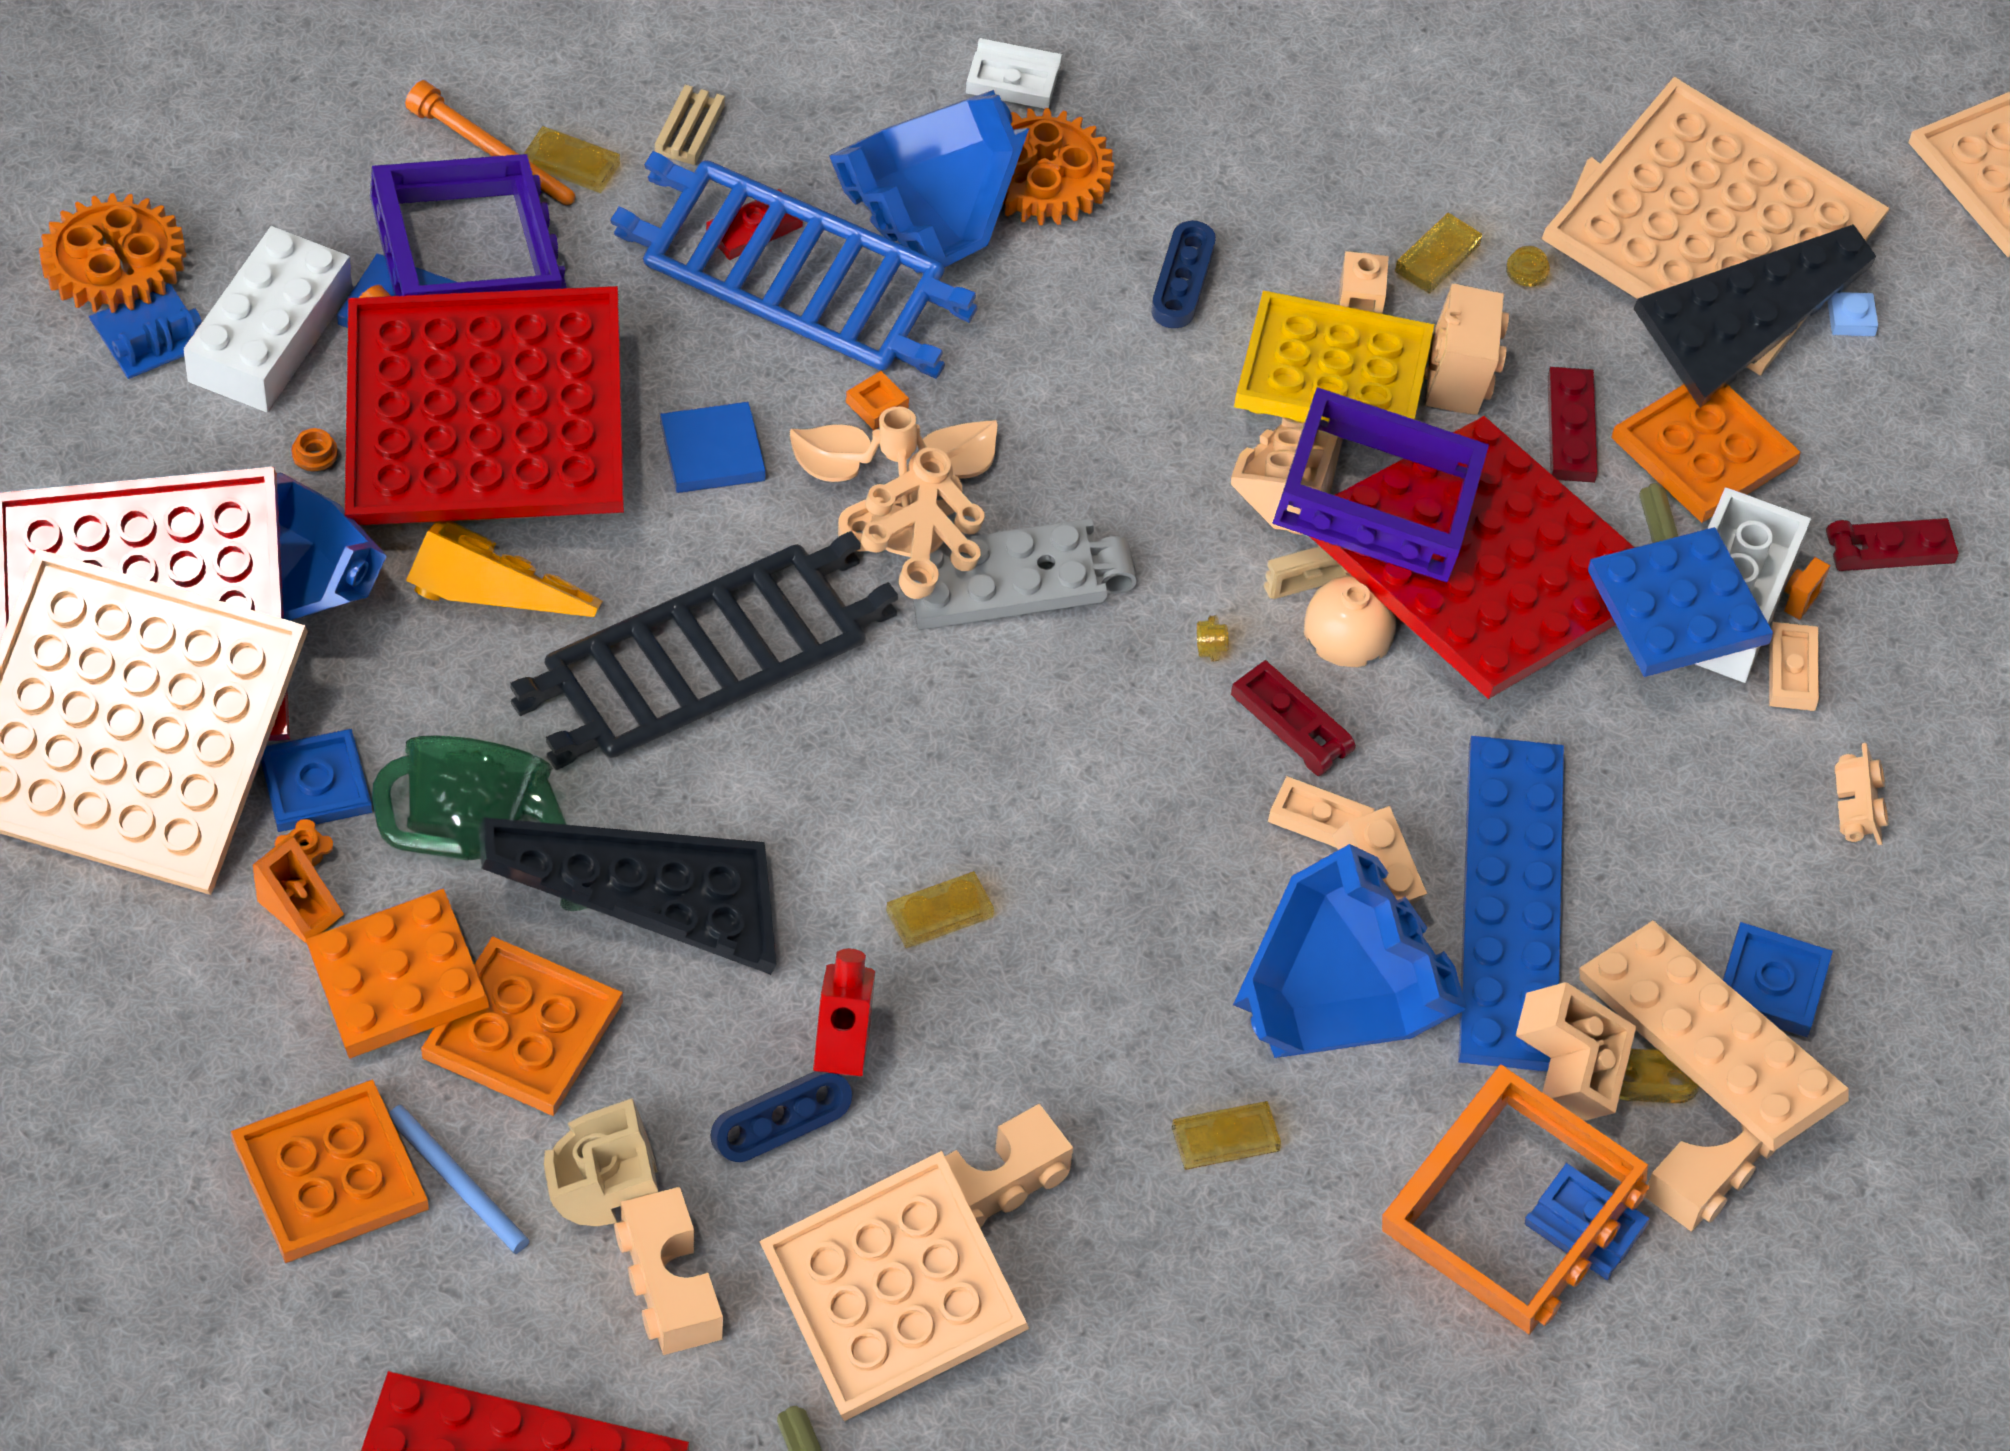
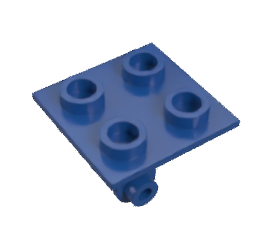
M171 284L165 285V295L152 291L150 293V304L143 302L139 298L134 300V310L127 308L125 303H120L115 313H111L108 308L89 316L93 326L128 379L184 357V347L202 323L196 308L188 310Z

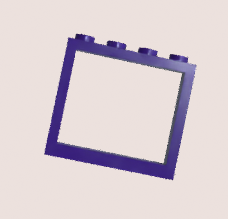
M527 154L372 166L370 200L394 296L567 288L564 279L565 267L563 265L558 266L556 261L558 259L557 237L555 234H549L548 232L550 223L548 205L546 202L540 203L539 199L541 194L539 175L532 174ZM514 195L535 276L419 285L399 204Z
M1317 387L1272 524L1448 582L1462 545L1489 444ZM1321 417L1329 418V422L1322 420ZM1317 430L1464 478L1449 533L1302 485L1301 480ZM1458 462L1466 464L1467 468L1458 465ZM1288 505L1300 508V514L1287 511ZM1433 553L1445 557L1443 563L1431 559Z

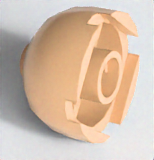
M1346 575L1334 578L1315 592L1306 609L1304 635L1307 641L1308 639L1310 640L1311 644L1316 648V653L1322 659L1338 666H1365L1367 661L1373 660L1380 656L1379 659L1385 656L1394 641L1396 615L1353 576Z

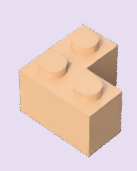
M1390 806L1349 820L1332 835L1338 850L1351 844L1377 856L1389 872L1383 881L1397 900L1406 896L1413 906L1427 894Z
M1567 982L1526 993L1516 1037L1551 1058L1543 1093L1584 1121L1616 1113L1636 1026Z

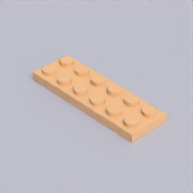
M1653 920L1579 968L1580 980L1619 1016L1635 1025L1637 1032L1773 1152L1849 1101L1848 1087Z

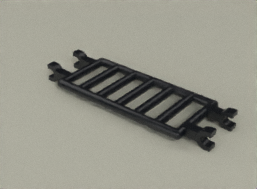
M852 531L837 537L830 546L810 555L804 547L795 544L549 653L544 661L549 670L548 672L534 678L523 677L510 682V688L516 696L511 699V704L518 715L522 716L536 710L542 702L562 693L565 694L585 725L570 732L559 731L546 736V743L552 750L547 752V758L555 770L573 763L578 756L597 747H600L607 757L614 758L861 646L866 640L865 632L861 627L875 621L884 622L897 616V610L891 603L898 600V594L891 584L887 582L874 589L866 598L845 606L825 578V575L838 569L845 571L860 564V559L854 551L860 549L861 543ZM794 565L843 634L820 644L771 574ZM754 582L803 652L779 662L731 592ZM714 600L762 671L739 681L690 610ZM673 618L722 689L698 699L650 628ZM633 637L680 705V708L657 718L609 647ZM592 655L640 726L615 736L568 665Z

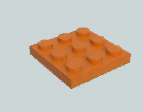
M1683 384L1614 426L1611 436L1622 449L1701 523L1713 517L1725 487L1748 495L1796 465L1801 454L1791 442L1729 385L1726 388L1724 386L1712 395L1710 401L1700 408Z
M444 888L305 939L349 1059L490 1007Z
M492 936L474 964L490 1007L434 1027L421 1048L422 1059L554 1116L621 1007L623 992Z
M373 1079L231 1131L234 1147L285 1263L429 1210L426 1194Z

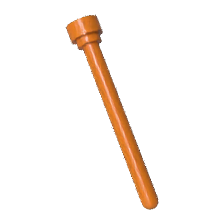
M426 80L416 83L408 93L405 107L419 118L423 119L426 116L428 119H438L492 157L519 155L510 147L446 105L444 98L441 96V91ZM529 161L532 174L539 175L542 191L563 205H571L575 201L573 190Z

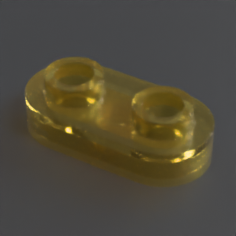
M1631 1049L1625 1075L1632 1077L1635 1082L1623 1080L1619 1099L1680 1104L1692 1100L1697 1095L1700 1086L1659 1050ZM1668 1079H1679L1683 1085H1673Z

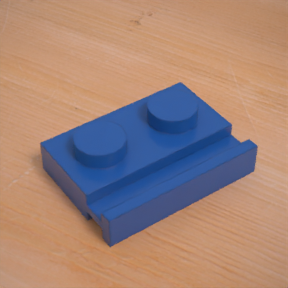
M1566 1163L1540 1197L1538 1204L1532 1212H1529L1525 1217V1225L1568 1253L1613 1193ZM1627 1207L1617 1220L1621 1226L1611 1243L1605 1249L1598 1245L1587 1259L1591 1262L1589 1269L1606 1280L1610 1278L1613 1270L1621 1263L1649 1224V1217L1637 1209L1631 1210Z

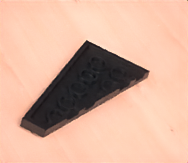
M1853 224L1637 299L1633 309L1701 408L1710 401L1712 395L1723 386L1726 388L1732 383L1737 375L1749 364H1755L1797 329L1798 324L1807 316H1812L1820 310L1824 302L1836 292L1840 293L1872 266L1876 255Z
M486 817L481 822L479 834L481 869L770 975L777 965L765 842Z

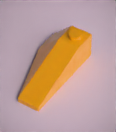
M437 521L427 531L406 578L407 582L416 585L414 588L416 593L433 601H439L442 597L450 601L594 617L603 603L599 598L558 576L546 573L543 578L534 575L536 568L531 565L532 562L519 555H497L493 552L496 545L494 541L452 521Z

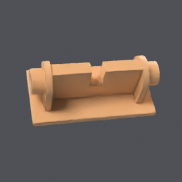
M1862 743L1863 757L1857 758L1852 754L1842 755L1839 758V762L1835 765L1839 799L1855 796L1854 799L1838 801L1840 832L1845 835L1846 840L1851 842L1862 840L1864 835L1874 834L1877 845H1883L1881 827L1888 826L1889 824L1884 798L1878 799L1877 788L1885 787L1883 767L1880 759L1872 760L1867 743Z

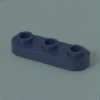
M1185 221L1176 226L1173 231L1155 288L1151 308L1154 320L1164 327H1185L1191 323L1195 316L1216 241L1213 229L1203 222Z
M818 1071L809 1073L722 1113L715 1120L711 1128L710 1138L712 1146L718 1154L730 1161H748L841 1118L849 1109L852 1101L851 1087L848 1081L839 1074ZM826 1086L827 1096L824 1100L817 1102V1091L819 1088ZM783 1106L784 1114L782 1118L774 1122L772 1119L773 1111L777 1107ZM739 1126V1137L735 1141L729 1142V1131L733 1127Z

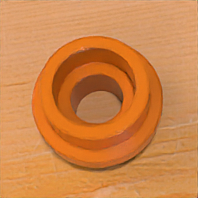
M310 428L302 431L292 445L293 461L298 467L306 471L325 470L337 459V444L322 429Z

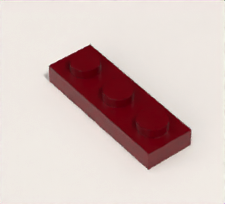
M1550 366L1547 376L1550 473L1557 480L1595 483L1597 477L1594 370Z

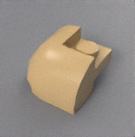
M633 1098L585 1114L567 1123L570 1131L555 1144L553 1150H545L544 1169L550 1200L562 1217L576 1224L603 1226L617 1223L614 1208L621 1206L622 1201L658 1192L655 1173L658 1170L655 1158Z

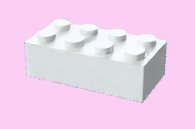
M270 226L184 347L188 382L268 412L352 291L350 256Z
M1725 487L1708 529L1713 527L1717 529L1760 610L1770 625L1801 551L1811 518ZM1761 646L1699 662L1695 665L1746 683Z

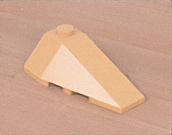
M1282 417V423L1274 431L1267 429L1260 435V443L1254 449L1247 447L1239 454L1231 476V485L1274 529L1288 530L1293 534L1303 535L1272 524L1304 423ZM1317 430L1301 480L1302 485L1330 494L1343 438ZM1288 505L1287 511L1300 514L1301 509Z

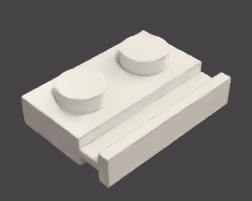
M979 38L978 48L975 51L966 82V93L980 95L994 90L995 95H1000L1003 101L1043 109L1049 108L1057 74L1061 66L1062 54Z

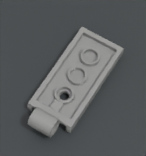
M1092 518L966 537L967 540L975 542L981 551L977 565L971 571H961L952 565L950 560L952 550L943 542L936 551L930 554V561L936 565L939 572L933 592L921 599H913L917 628H936L1104 602L1107 594L1126 593L1136 585L1137 580L1129 542L1119 536L1106 537L1100 541L1093 542L1094 524ZM960 553V555L965 558H972L967 553ZM1043 562L1055 564L1054 567L1048 570L1041 569L1038 566Z

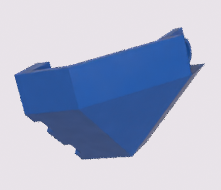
M994 90L882 129L829 155L844 193L855 205L863 202L872 213L870 222L885 238L894 242L898 240L901 245L941 262L944 267H947L988 246L1029 128L1013 129L1011 125L1012 115L1008 106L1001 100L1000 95H995Z
M281 472L277 473L284 619L293 621L369 597L387 555L353 519L345 517V510L339 503Z
M1351 844L1291 876L1233 1003L1234 1006L1252 1013V1028L1259 1040L1270 1044L1274 1058L1411 1039L1467 1009L1456 968L1445 951L1436 955L1423 937V933L1426 932L1428 927L1406 896L1399 900L1395 898L1383 881L1389 872L1379 858Z

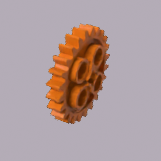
M1028 108L1027 117L1023 119L1017 113H1011L1012 128H1029L1003 202V204H1006L1005 215L1010 216L1019 211L1021 212V222L1025 223L1033 215L1037 216L1039 225L1044 224L1046 217H1052L1057 225H1061L1062 215L1067 214L1073 221H1077L1079 209L1091 214L1093 202L1097 204L1103 203L1104 192H1110L1111 179H1113L1112 149H1106V137L1095 138L1096 126L1094 125L1083 129L1082 117H1078L1072 122L1067 121V111L1064 110L1057 118L1051 116L1049 108H1045L1042 116H1036L1035 112Z
M110 193L108 201L105 203H101L96 196H92V206L89 207L77 201L75 202L76 213L72 214L62 210L60 212L62 223L50 221V234H42L41 236L43 247L39 248L43 276L48 279L51 291L59 289L61 300L64 301L74 296L76 308H80L89 301L91 302L93 312H97L102 304H109L111 313H115L119 303H125L127 308L134 310V300L140 298L143 302L150 304V293L153 291L157 294L165 295V283L176 284V272L184 270L183 258L186 257L182 228L177 227L175 216H166L163 205L151 210L149 198H145L138 205L134 204L133 194H128L123 202H117L115 194Z

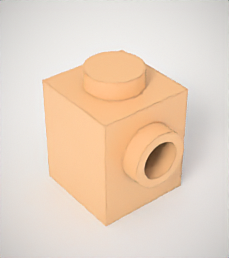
M1345 251L1338 305L1383 314L1389 256Z

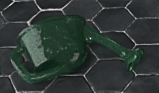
M440 735L413 737L406 741L405 752L407 755L389 761L378 772L373 782L372 801L376 824L381 838L391 847L402 851L465 861L481 859L479 827L484 817L522 821L525 815H531L543 823L566 824L548 780L553 769L550 763L529 752L494 742ZM407 774L409 783V817H407L406 826L416 833L405 832L397 827L391 798V788L394 782ZM562 898L560 900V906L566 911L588 909Z

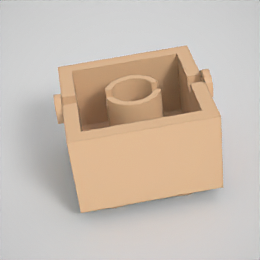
M1452 283L1431 339L1429 366L1425 368L1424 378L1428 380L1425 406L1478 415L1483 399H1491L1496 378L1494 372H1502L1506 358V347L1500 346V339H1504L1509 321V313L1502 312L1503 293Z

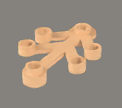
M935 447L923 448L915 453L909 461L907 473L885 485L877 484L872 486L865 501L869 512L877 516H884L891 512L895 499L918 489L916 502L881 521L867 523L861 536V544L866 550L879 553L886 549L891 537L914 525L911 556L904 563L899 576V585L903 593L912 599H921L930 595L939 577L936 565L930 561L933 530L952 550L950 560L952 565L958 570H973L981 555L979 546L975 542L967 540L962 533L968 535L977 533L985 518L984 511L978 505L971 503L952 482L953 467L951 460L944 451ZM937 493L957 513L954 520L955 525L936 504ZM875 497L883 498L886 503L878 502L875 500ZM964 516H970L974 518L975 521H968L964 518ZM870 534H877L882 539H874L870 536ZM960 553H967L972 558H965L961 556Z

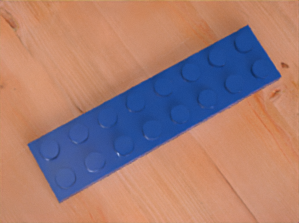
M1471 736L1461 962V989L1467 1009L1460 1012L1459 1063L1499 1066L1501 1064L1507 1068L1548 1072L1551 1058L1516 1037L1526 993L1559 984L1564 745Z

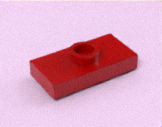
M754 200L741 207L718 245V248L729 261L741 255L770 207L769 205ZM786 213L769 242L803 227V220ZM714 219L706 222V231Z

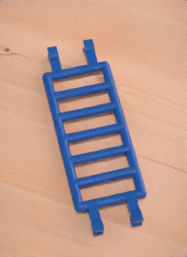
M652 151L644 164L645 169L651 171L648 180L656 185L669 186L682 192L661 228L641 220L634 213L618 206L610 219L611 224L617 226L614 231L615 236L628 242H636L648 247L644 254L643 262L649 268L881 371L887 370L896 358L916 367L920 372L937 379L945 366L944 361L940 360L943 351L935 346L920 344L907 338L922 310L929 301L949 310L950 313L961 320L970 323L978 309L977 305L973 303L976 298L975 292L962 287H953L940 281L945 271V267L941 262L709 160L702 161L695 172H692L674 164L662 154ZM712 180L732 189L688 263L685 265L665 256L666 251L708 182ZM747 197L769 205L770 207L725 282L703 273L704 268ZM787 213L808 223L763 299L741 290V287ZM823 231H828L846 239L803 314L800 316L780 307V303ZM864 247L884 256V259L843 329L838 333L818 324V321L860 250ZM902 264L923 273V276L878 351L856 340Z

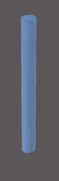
M402 1105L393 1108L389 1112V1116L394 1127L514 1254H517L527 1247L529 1239L418 1121Z

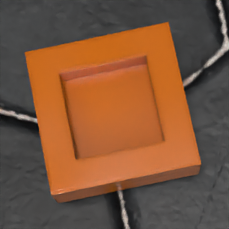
M882 371L846 391V403L873 430L880 427L879 418L886 409L891 407L909 408V397Z
M1814 557L1804 571L1796 569L1784 590L1785 593L1789 594L1784 612L1800 620L1822 592L1831 565Z

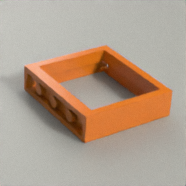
M1500 1064L1382 1214V1231L1530 1335L1538 1323L1546 1326L1553 1319L1562 1303L1558 1297L1567 1285L1570 1284L1576 1287L1582 1281L1591 1266V1262L1587 1259L1599 1245L1605 1249L1611 1243L1621 1226L1617 1220L1628 1207L1631 1210H1635L1645 1198L1650 1186L1645 1184L1647 1181L1648 1164ZM1507 1104L1622 1182L1528 1305L1413 1225Z

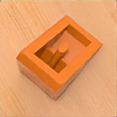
M293 836L285 838L252 865L257 902L305 943L306 938L322 933L344 915Z

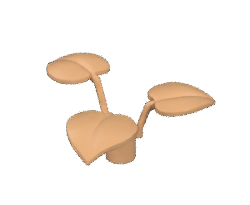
M891 407L880 415V430H873L871 444L869 437L863 430L850 425H826L813 429L791 428L790 430L792 449L803 469L817 479L840 482L857 476L860 470V463L871 462L879 445L881 451L888 459L898 462L899 476L907 473V459L914 453L916 446L919 451L927 447H935L944 451L949 456L953 467V474L958 479L978 476L987 471L993 463L998 425L996 420L965 423L936 430L922 439L920 426L916 424L915 414L905 407ZM909 493L901 496L902 506L893 505L889 514L884 516L875 515L872 521H881L910 505ZM914 525L891 537L885 550L910 557ZM934 530L930 554L936 551L944 542ZM872 534L874 539H882L879 535Z

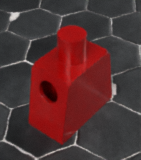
M851 948L841 949L836 953L835 964L826 965L820 997L813 1071L853 1076L863 1075L871 1026L875 970L865 967L866 955L860 950Z

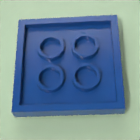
M1715 527L1590 559L1588 572L1644 677L1770 644L1773 631Z

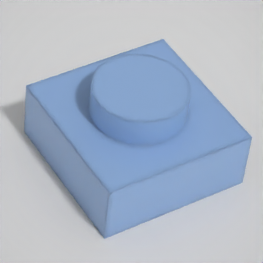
M1836 292L1828 299L1832 335H1876L1878 321L1873 293Z

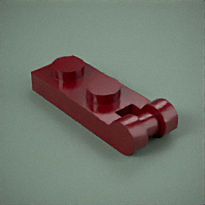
M1948 518L1851 524L1847 520H1838L1829 524L1826 528L1828 542L1830 545L1835 546L1833 559L1839 571L1952 564L1956 562L1959 554ZM1861 544L1862 549H1859L1855 545Z
M1267 660L1258 664L1232 684L1231 695L1303 758L1306 767L1316 776H1322L1333 766L1332 761L1336 758L1343 759L1355 750L1356 745L1352 736ZM1318 735L1326 741L1322 746L1314 740Z

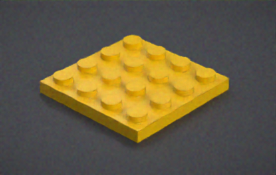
M1263 290L1236 392L1234 407L1249 410L1256 414L1265 413L1304 423L1316 388L1318 387L1415 420L1435 324ZM1321 417L1322 420L1329 422V418Z

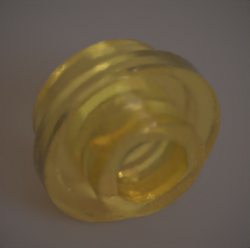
M1534 246L1518 248L1510 255L1506 265V272L1511 280L1519 285L1529 287L1545 282L1550 271L1546 254Z
M1210 615L1208 620L1197 622V647L1200 658L1210 657L1212 662L1220 661L1221 652L1229 650L1227 624H1219L1217 615Z

